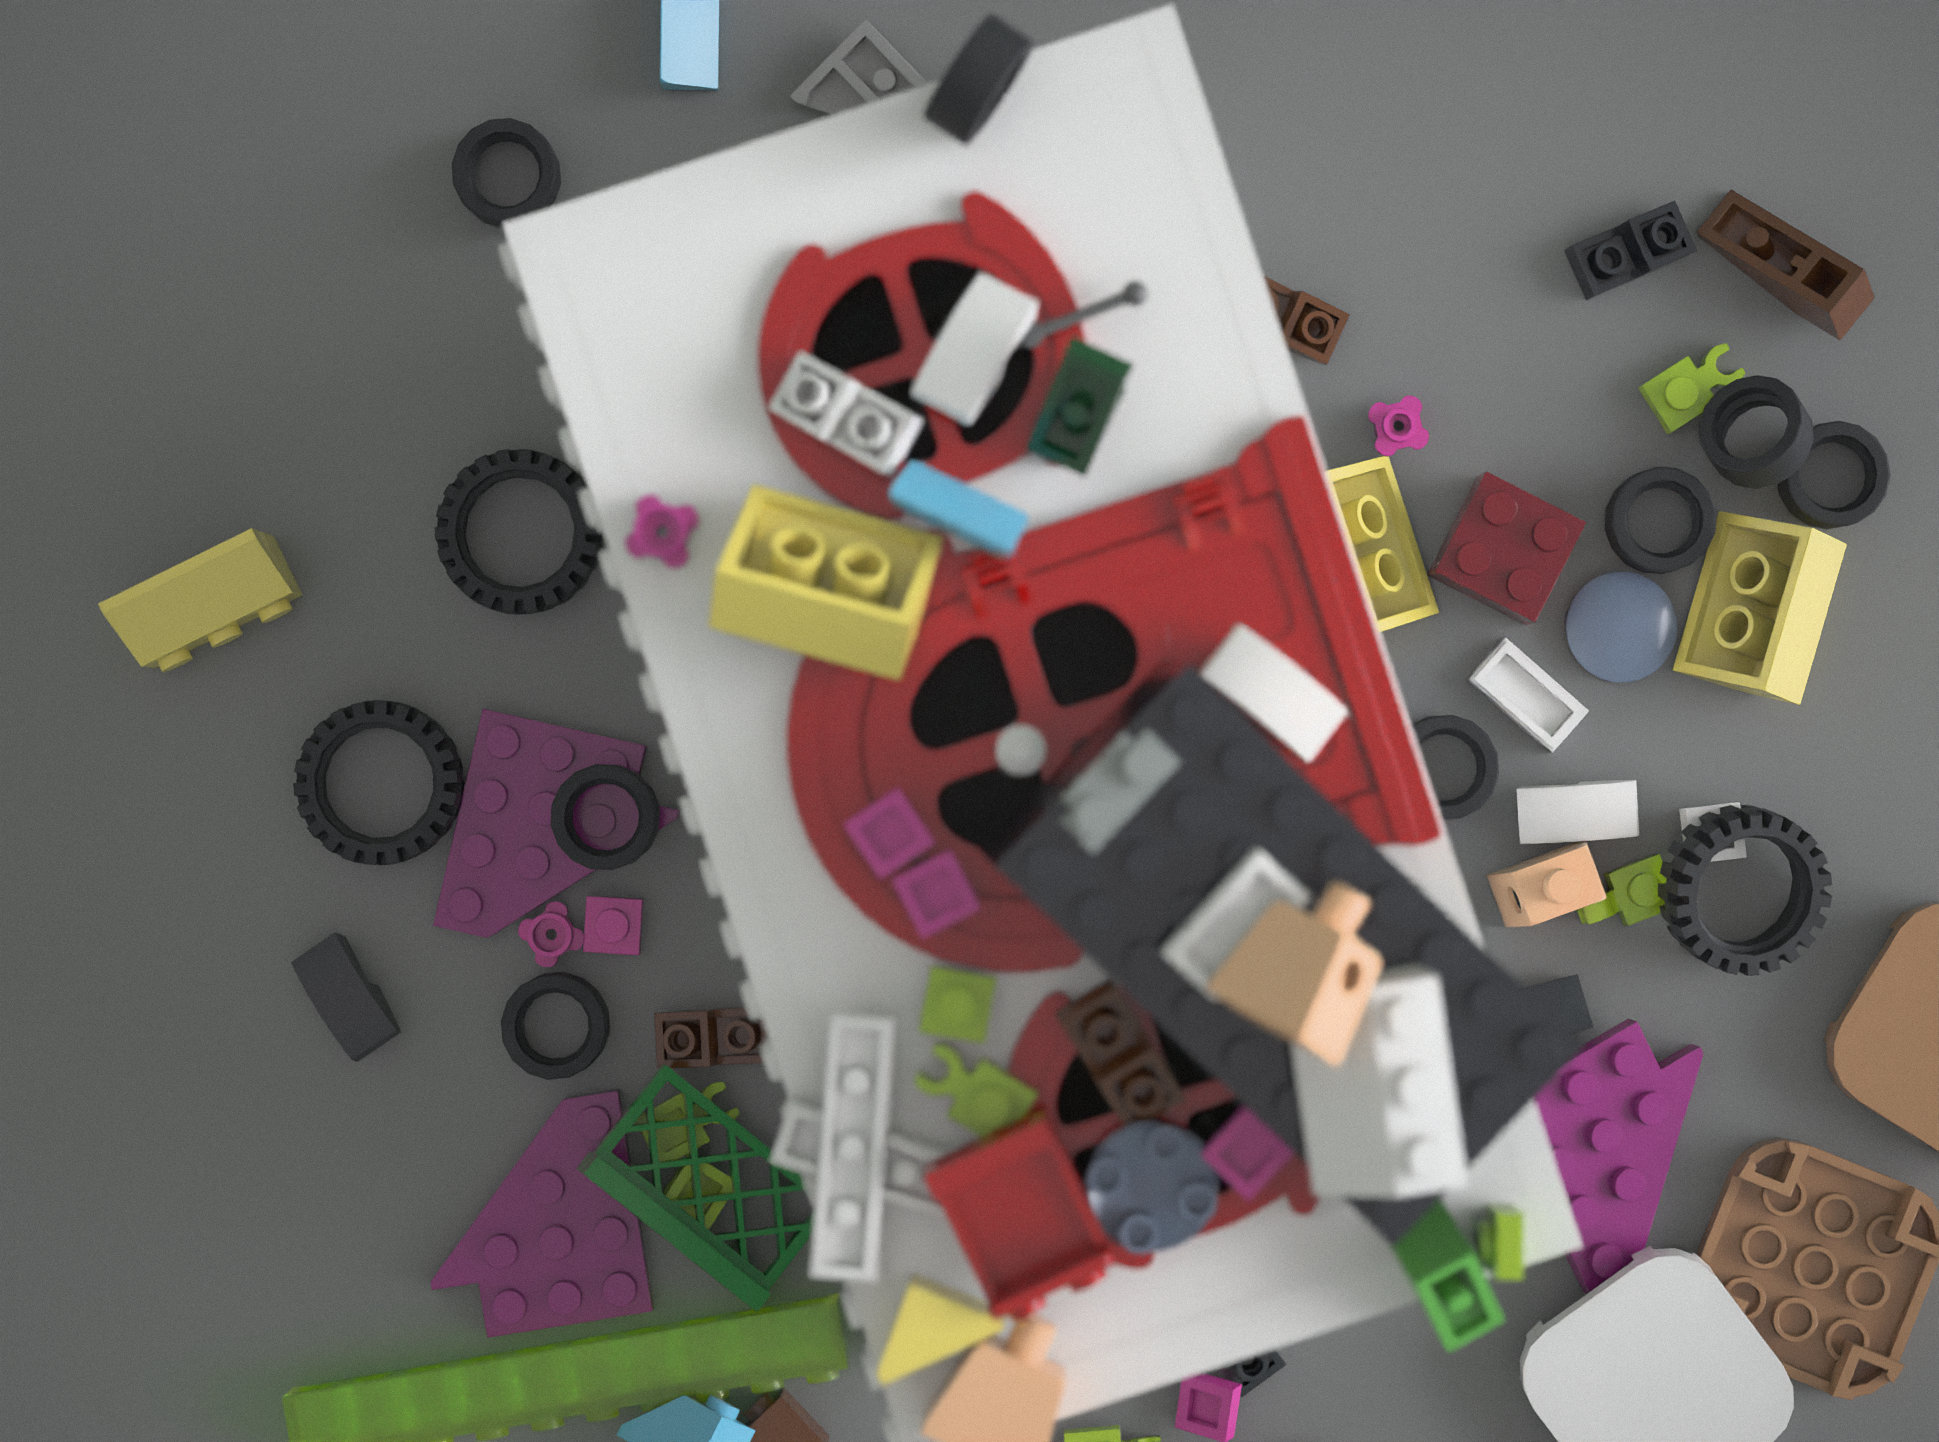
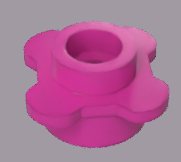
M1408 395L1399 403L1386 405L1383 402H1377L1371 406L1368 411V419L1374 424V432L1377 438L1374 446L1379 454L1392 456L1396 450L1406 447L1419 450L1428 443L1429 433L1426 429L1422 428L1419 415L1422 410V403L1418 398ZM1395 421L1403 423L1402 431L1394 429L1393 424Z
M655 495L642 497L635 507L638 517L635 521L634 532L629 534L625 541L627 551L638 559L647 555L662 559L669 568L683 566L689 559V552L686 546L690 532L699 525V516L696 510L689 505H682L676 508L662 504ZM661 525L666 526L669 530L665 538H659L656 534L657 528Z
M554 901L548 903L544 913L534 919H524L518 928L520 938L528 941L530 948L536 953L535 961L542 967L548 968L556 965L559 956L568 950H579L584 944L583 931L574 928L567 917L568 908L561 902ZM549 929H553L557 933L554 940H550L546 936Z

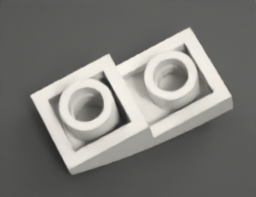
M980 272L932 349L912 389V396L970 425L1001 381L1004 362L1037 316L1038 301Z
M799 351L768 409L891 478L924 421L802 351Z
M1236 623L1198 672L1242 716L1254 719L1293 757L1300 761L1309 763L1348 712L1335 698L1299 667L1242 624Z
M1636 780L1583 781L1571 785L1521 786L1516 789L1520 844L1578 842L1639 836Z

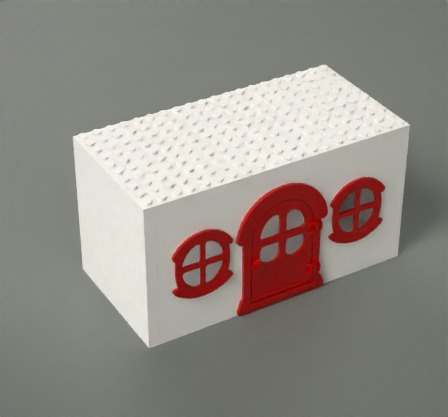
M1173 4L1032 50L1024 68L1002 103L978 136L968 146L962 145L923 118L926 105L940 82L939 80L503 223L508 242L498 244L501 259L511 282L515 281L518 290L523 289L528 303L518 306L520 317L530 343L535 342L538 351L543 350L548 361L547 365L538 367L550 404L555 403L557 410L563 411L569 425L558 429L568 462L571 466L575 465L577 471L582 470L589 486L579 490L586 518L590 527L595 526L598 532L602 531L609 549L599 552L604 574L611 589L615 588L617 592L622 591L629 608L628 611L619 613L622 629L630 650L635 649L637 653L642 652L647 663L649 672L639 675L641 687L650 711L661 712L664 715L669 734L659 737L661 748L671 774L675 772L683 774L689 795L679 799L681 809L690 834L702 833L710 856L700 860L701 870L711 897L722 894L729 914V918L720 922L721 931L730 957L733 959L742 956L749 975L748 979L740 983V988L751 1020L763 1018L767 1030L768 1039L764 1040V1044L760 1045L770 1080L775 1082L783 1079L788 1100L784 1101V1106L780 1107L783 1120L792 1097L822 1107L828 1015L830 1010L897 1015L888 1125L890 1130L952 1151L981 1138L978 1134L947 1116L956 1098L948 1093L944 1095L927 1094L914 1082L919 1071L936 1080L943 1079L949 1074L948 1063L932 1052L937 1042H943L954 1047L962 1058L963 1067L971 1072L974 1071L983 1056L1038 1090V1095L1025 1116L1045 1108L1072 1166L1073 1155L1077 1150L1102 1142L1112 1133L1124 1127L1116 1112L1074 1126H1066L1058 1120L1055 1109L1057 1090L1062 1076L1078 1051L1060 1024L1055 1012L1111 977L981 853L982 849L972 846L950 833L940 820L938 814V794L946 783L999 765L996 758V745L1002 733L1009 728L936 751L928 750L921 746L915 740L910 729L909 711L911 702L928 671L951 648L961 641L976 635L991 637L1000 648L1020 711L1018 720L1010 727L1017 725L1032 727L1039 732L1044 740L1045 757L1038 768L1045 784L1070 758L1073 744L1081 738L1090 736L1163 659L1188 663L1199 672L1236 623L1242 624L1299 667L1348 710L1347 714L1309 763L1293 757L1254 719L1244 718L1484 949ZM916 259H950L972 265L989 273L1003 284L1038 301L1037 316L1033 320V322L1038 324L1045 323L1122 292L1124 286L1130 281H1140L1146 286L1148 297L1140 306L1134 307L1125 304L1045 336L1042 344L1032 349L1035 366L1029 388L1021 404L1011 418L996 433L982 443L972 446L965 444L959 436L954 418L924 403L938 443V452L933 459L920 463L1028 515V523L1010 559L1004 560L893 507L889 492L910 462L901 461L891 478L768 409L799 351L810 356L816 331L831 305L842 293L861 278L874 274L883 279L904 340V347L900 354L842 373L869 390L906 378L916 382L937 342L931 340L925 333L906 275L907 266ZM1073 336L1134 364L1125 385V394L1085 477L1025 450L1064 351ZM753 484L943 536L918 632L900 681L708 627L715 571ZM655 495L662 504L676 508L682 505H689L696 510L699 516V525L690 532L686 546L689 552V559L683 566L669 568L662 559L648 555L638 559L627 551L625 541L627 536L634 532L635 521L638 517L635 507L642 497ZM664 525L659 526L656 530L659 538H665L669 533L668 528ZM1077 602L1100 604L1119 616L1132 631L1139 651L1137 668L1130 682L1121 690L1073 707H1060L1050 697L1031 639V626L1038 616L1069 604ZM899 788L935 843L880 880L843 824ZM951 849L981 909L922 939L892 879ZM931 965L996 976L985 1043L919 1032ZM1113 980L1166 1066L1153 1027L1152 1016ZM1218 1079L1185 1089L1180 1088L1186 1100L1153 1120L1172 1123L1187 1130V1117L1192 1112L1236 1098V1096ZM1533 1100L1466 1171L1468 1186L1451 1188L1441 1197L1442 1202L1472 1248L1476 1258L1477 1223L1487 1222V1205H1514L1524 1213V1266L1583 1247L1535 1100ZM1294 1153L1249 1201L1234 1187L1225 1192L1217 1193V1208L1213 1216L1208 1219L1204 1227L1194 1237L1175 1248L1137 1254L1127 1250L1123 1245L1106 1235L1113 1249L1115 1261L1113 1265L1105 1268L1108 1275L1099 1283L1085 1290L1071 1292L1069 1286L1046 1296V1306L1034 1314L1049 1320L1057 1327L1043 1358L1059 1364L1065 1369L1064 1387L1055 1420L1419 1300L1400 1268L1388 1242L1340 1196H1315L1312 1193L1309 1167ZM801 1173L812 1206H814L816 1178ZM1076 1173V1175H1077V1177H1078V1179H1079V1181H1080V1183H1081V1185H1082V1187H1083V1189H1084V1191H1085V1182H1084V1181L1078 1176V1174ZM883 1201L877 1280L875 1283L847 1280L844 1283L845 1291L841 1292V1296L852 1329L864 1327L867 1343L863 1344L865 1353L861 1356L873 1392L881 1389L885 1391L887 1404L883 1405L885 1415L882 1416V1422L888 1442H938L920 1434L923 1416L968 1347L883 1386L877 1375L880 1362L912 1274L981 1300L987 1301L950 1223ZM1479 1262L1485 1278L1493 1277L1487 1271V1262ZM1005 1315L1004 1330L994 1334V1336L1007 1341L1016 1321H1011L1009 1315Z

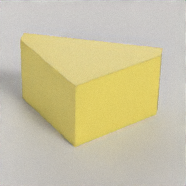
M912 1274L877 1371L882 1386L1003 1331L1005 1316L993 1320L987 1308V1301Z

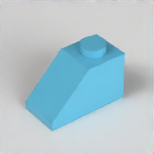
M683 1395L622 1424L616 1435L627 1442H750L755 1430L736 1420L740 1412L738 1408L715 1396L710 1395L706 1404Z

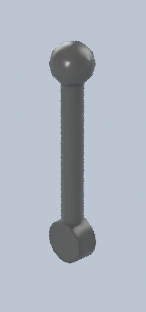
M1130 281L1124 286L1122 292L1042 324L1032 322L1019 342L1027 349H1035L1042 344L1045 336L1125 304L1134 307L1142 305L1147 300L1148 290L1142 282Z

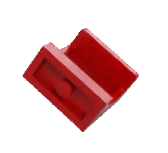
M1045 1108L1039 1109L924 1164L923 1178L934 1201L939 1199L986 1296L987 1308L993 1320H997L1005 1315H1009L1011 1321L1026 1318L1046 1306V1296L1069 1286L1071 1292H1079L1099 1283L1108 1275L1105 1268L1115 1263L1113 1249Z

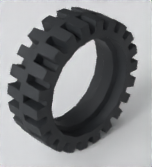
M529 449L499 450L494 454L484 455L476 459L475 463L469 467L465 466L457 474L456 480L447 486L443 493L445 495L441 505H438L436 513L438 520L437 527L434 528L435 540L439 549L437 552L449 578L470 599L486 608L506 614H534L554 609V607L567 602L589 581L588 578L599 562V552L603 547L604 536L602 531L598 532L595 526L590 527L580 500L579 490L589 486L566 463L548 454ZM516 477L539 480L555 489L568 505L574 525L572 549L562 567L545 581L525 587L502 585L484 575L471 558L465 537L468 514L478 497L495 483Z
M372 700L351 704L333 712L329 718L321 721L313 729L314 733L305 740L300 749L303 752L300 759L296 760L294 772L297 773L296 783H293L294 796L298 797L299 806H297L300 817L305 819L308 824L306 828L314 838H318L323 843V847L332 853L340 855L341 858L366 865H392L421 855L436 845L452 827L451 824L454 818L459 813L465 784L462 779V771L464 769L452 738L446 734L445 729L437 721L412 706L385 700ZM389 728L406 734L423 749L432 767L433 793L426 812L411 828L393 837L372 838L351 830L336 816L327 798L326 774L333 754L347 738L366 729Z
M1729 805L1720 807V814L1710 811L1699 817L1702 823L1700 826L1697 827L1689 824L1681 831L1686 839L1682 844L1673 841L1668 852L1674 855L1671 863L1663 861L1660 874L1666 877V883L1658 884V896L1665 901V904L1659 906L1662 918L1670 923L1667 929L1680 942V945L1697 959L1726 973L1737 975L1740 972L1747 976L1759 975V969L1769 973L1781 969L1779 963L1781 959L1792 963L1800 957L1796 950L1799 945L1809 949L1816 940L1809 933L1812 927L1815 926L1823 929L1827 920L1826 917L1819 913L1821 907L1830 908L1832 895L1824 890L1825 886L1832 885L1831 873L1823 868V865L1828 863L1824 852L1815 847L1818 842L1809 833L1804 831L1801 826L1765 808L1761 809L1753 805H1741V808ZM1746 837L1767 839L1778 845L1789 860L1792 874L1789 901L1777 922L1760 936L1743 942L1721 940L1709 932L1699 917L1696 900L1700 878L1712 857L1731 842Z

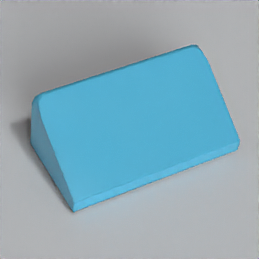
M661 0L660 84L663 90L718 91L719 0Z
M912 461L907 465L889 492L893 507L1004 560L1011 558L1028 523V515L1025 512L916 461Z

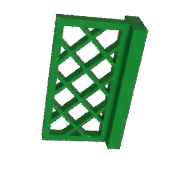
M665 1064L659 1068L594 1152L589 1151L576 1168L756 1312L759 1311L770 1297L769 1289L813 1232L814 1209L804 1222L783 1224L780 1193L802 1190L807 1194L802 1174L771 1163L770 1159L773 1151ZM668 1082L683 1094L685 1118L655 1122L653 1098L665 1083ZM693 1103L708 1115L694 1117ZM645 1110L646 1123L634 1124ZM718 1122L726 1129L728 1152L698 1156L695 1124ZM686 1126L689 1157L659 1161L656 1129ZM647 1130L650 1162L627 1165L611 1152L626 1133ZM735 1137L747 1145L750 1150L737 1151ZM760 1156L768 1162L771 1187L741 1190L738 1159ZM729 1160L732 1192L702 1195L699 1164ZM690 1165L693 1197L670 1200L662 1193L660 1169ZM651 1170L652 1184L637 1172ZM778 1171L794 1184L779 1185ZM771 1195L774 1226L745 1230L742 1198ZM733 1200L736 1231L713 1234L705 1228L703 1203ZM694 1205L696 1220L679 1206ZM796 1231L785 1245L784 1233ZM775 1234L777 1256L765 1272L762 1273L748 1262L746 1238ZM737 1239L738 1253L723 1241Z

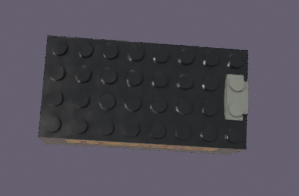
M1163 659L986 844L981 853L1307 1165L1308 1160L1290 1041L1244 1017L1219 998L1215 1001L1212 1000L1166 958L1160 950L1254 847L1259 849L1309 896L1299 909L1310 915L1314 914L1332 882H1337L1354 891L1370 904L1351 937L1379 958L1380 968L1378 972L1420 965L1438 976L1464 1164L1467 1171L1584 1046L1190 664ZM1449 1189L1399 1198L1340 1197L1386 1241L1395 1247Z

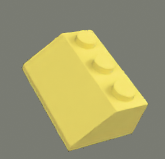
M1382 456L1328 470L1327 473L1380 632L1439 613L1389 456Z
M753 484L715 571L708 627L900 681L918 632L943 536Z
M1719 511L1716 519L1715 534L1705 556L1673 671L1752 695L1800 705L1847 544L1812 527Z
M251 528L98 603L105 618L140 666L147 668L159 666L162 673L191 661L193 657L190 650L207 642H210L212 648H216L240 637L243 634L240 626L260 617L262 623H267L293 610L290 601L303 594L275 537Z

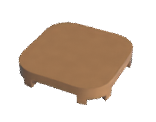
M1925 903L1908 912L1903 911L1889 926V928L1893 929L1892 933L1836 1022L1830 1021L1823 1041L1826 1042L1827 1065L1834 1079L1833 1084L1847 1097L1856 1100L1939 1152V903Z
M1778 1137L1759 1141L1739 1155L1728 1172L1696 1255L1710 1266L1762 1338L1777 1355L1789 1378L1827 1392L1832 1397L1854 1400V1397L1872 1394L1889 1381L1894 1383L1905 1366L1899 1361L1939 1263V1211L1932 1202L1933 1199L1915 1187L1804 1142Z

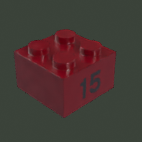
M1486 471L1476 477L1427 576L1523 625L1536 623L1587 522Z

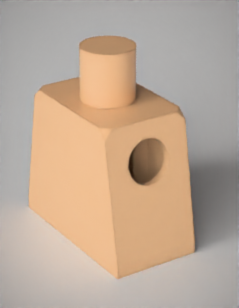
M1587 841L1569 844L1486 875L1505 927L1533 926L1606 899V892ZM1513 890L1518 896L1521 908L1518 906L1516 902Z
M1332 882L1313 915L1283 901L1272 903L1214 975L1206 990L1244 1017L1337 1066L1380 968L1379 958L1351 937L1370 903L1354 891L1337 882Z
M1032 1314L1015 1322L1007 1341L992 1335L970 1345L927 1408L923 1416L920 1434L938 1442H1050L1064 1387L1065 1369L1059 1364L1043 1357L1057 1327L1049 1320L1037 1314Z

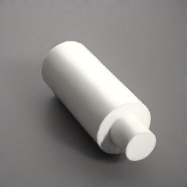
M1025 725L1013 726L1004 731L996 745V758L999 765L1007 773L1016 776L1027 775L1040 766L1045 757V743L1042 736L1032 727Z

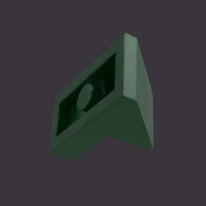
M1073 336L1064 351L1025 450L1085 477L1125 394V385L1134 364Z

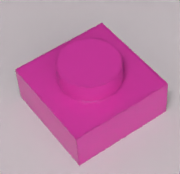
M899 788L843 824L880 880L935 843Z
M951 849L892 879L922 939L981 909Z
M586 896L583 952L640 955L644 899Z
M1243 1105L1211 1138L1199 1154L1249 1201L1288 1161L1294 1152L1255 1114Z
M1203 1372L1181 1379L1174 1428L1220 1442L1229 1441L1235 1434L1242 1384Z

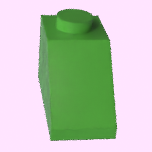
M1441 1198L1395 1247L1388 1242L1400 1268L1448 1353L1505 1322L1472 1248Z

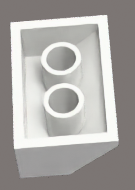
M1420 965L1379 971L1337 1066L1290 1041L1312 1193L1315 1196L1399 1198L1468 1186L1438 976Z

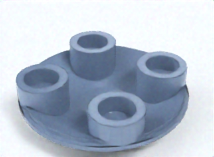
M1611 572L1589 581L1575 595L1564 616L1568 645L1575 659L1589 673L1607 682H1632L1652 674L1667 660L1676 640L1677 620L1670 599L1655 582L1632 572Z
M1154 1120L1129 1124L1107 1137L1095 1151L1090 1161L1085 1182L1086 1195L1105 1234L1123 1245L1127 1250L1137 1254L1172 1249L1194 1237L1204 1227L1208 1219L1213 1216L1217 1208L1218 1181L1216 1170L1199 1154L1205 1146L1193 1134L1180 1126Z

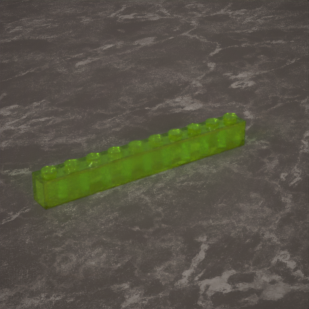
M838 1293L763 1306L758 1312L753 1309H746L299 1386L290 1389L282 1397L289 1442H454V1436L475 1433L477 1441H485L509 1435V1427L530 1423L532 1431H544L563 1426L565 1424L564 1417L585 1414L586 1421L588 1422L602 1421L619 1416V1408L639 1404L641 1405L642 1412H649L683 1395H696V1400L704 1403L707 1402L710 1395L719 1399L727 1398L730 1396L729 1389L751 1385L752 1393L778 1390L785 1387L784 1379L806 1376L807 1383L809 1384L827 1382L839 1378V1370L848 1369L850 1356Z

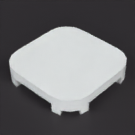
M1651 1246L1631 1255L1634 1261L1546 1324H1543L1540 1320L1526 1334L1527 1340L1520 1357L1519 1378L1532 1408L1558 1442H1774L1787 1428L1794 1409L1793 1385L1779 1358L1762 1338L1710 1266L1694 1252L1690 1254L1676 1248L1652 1249Z

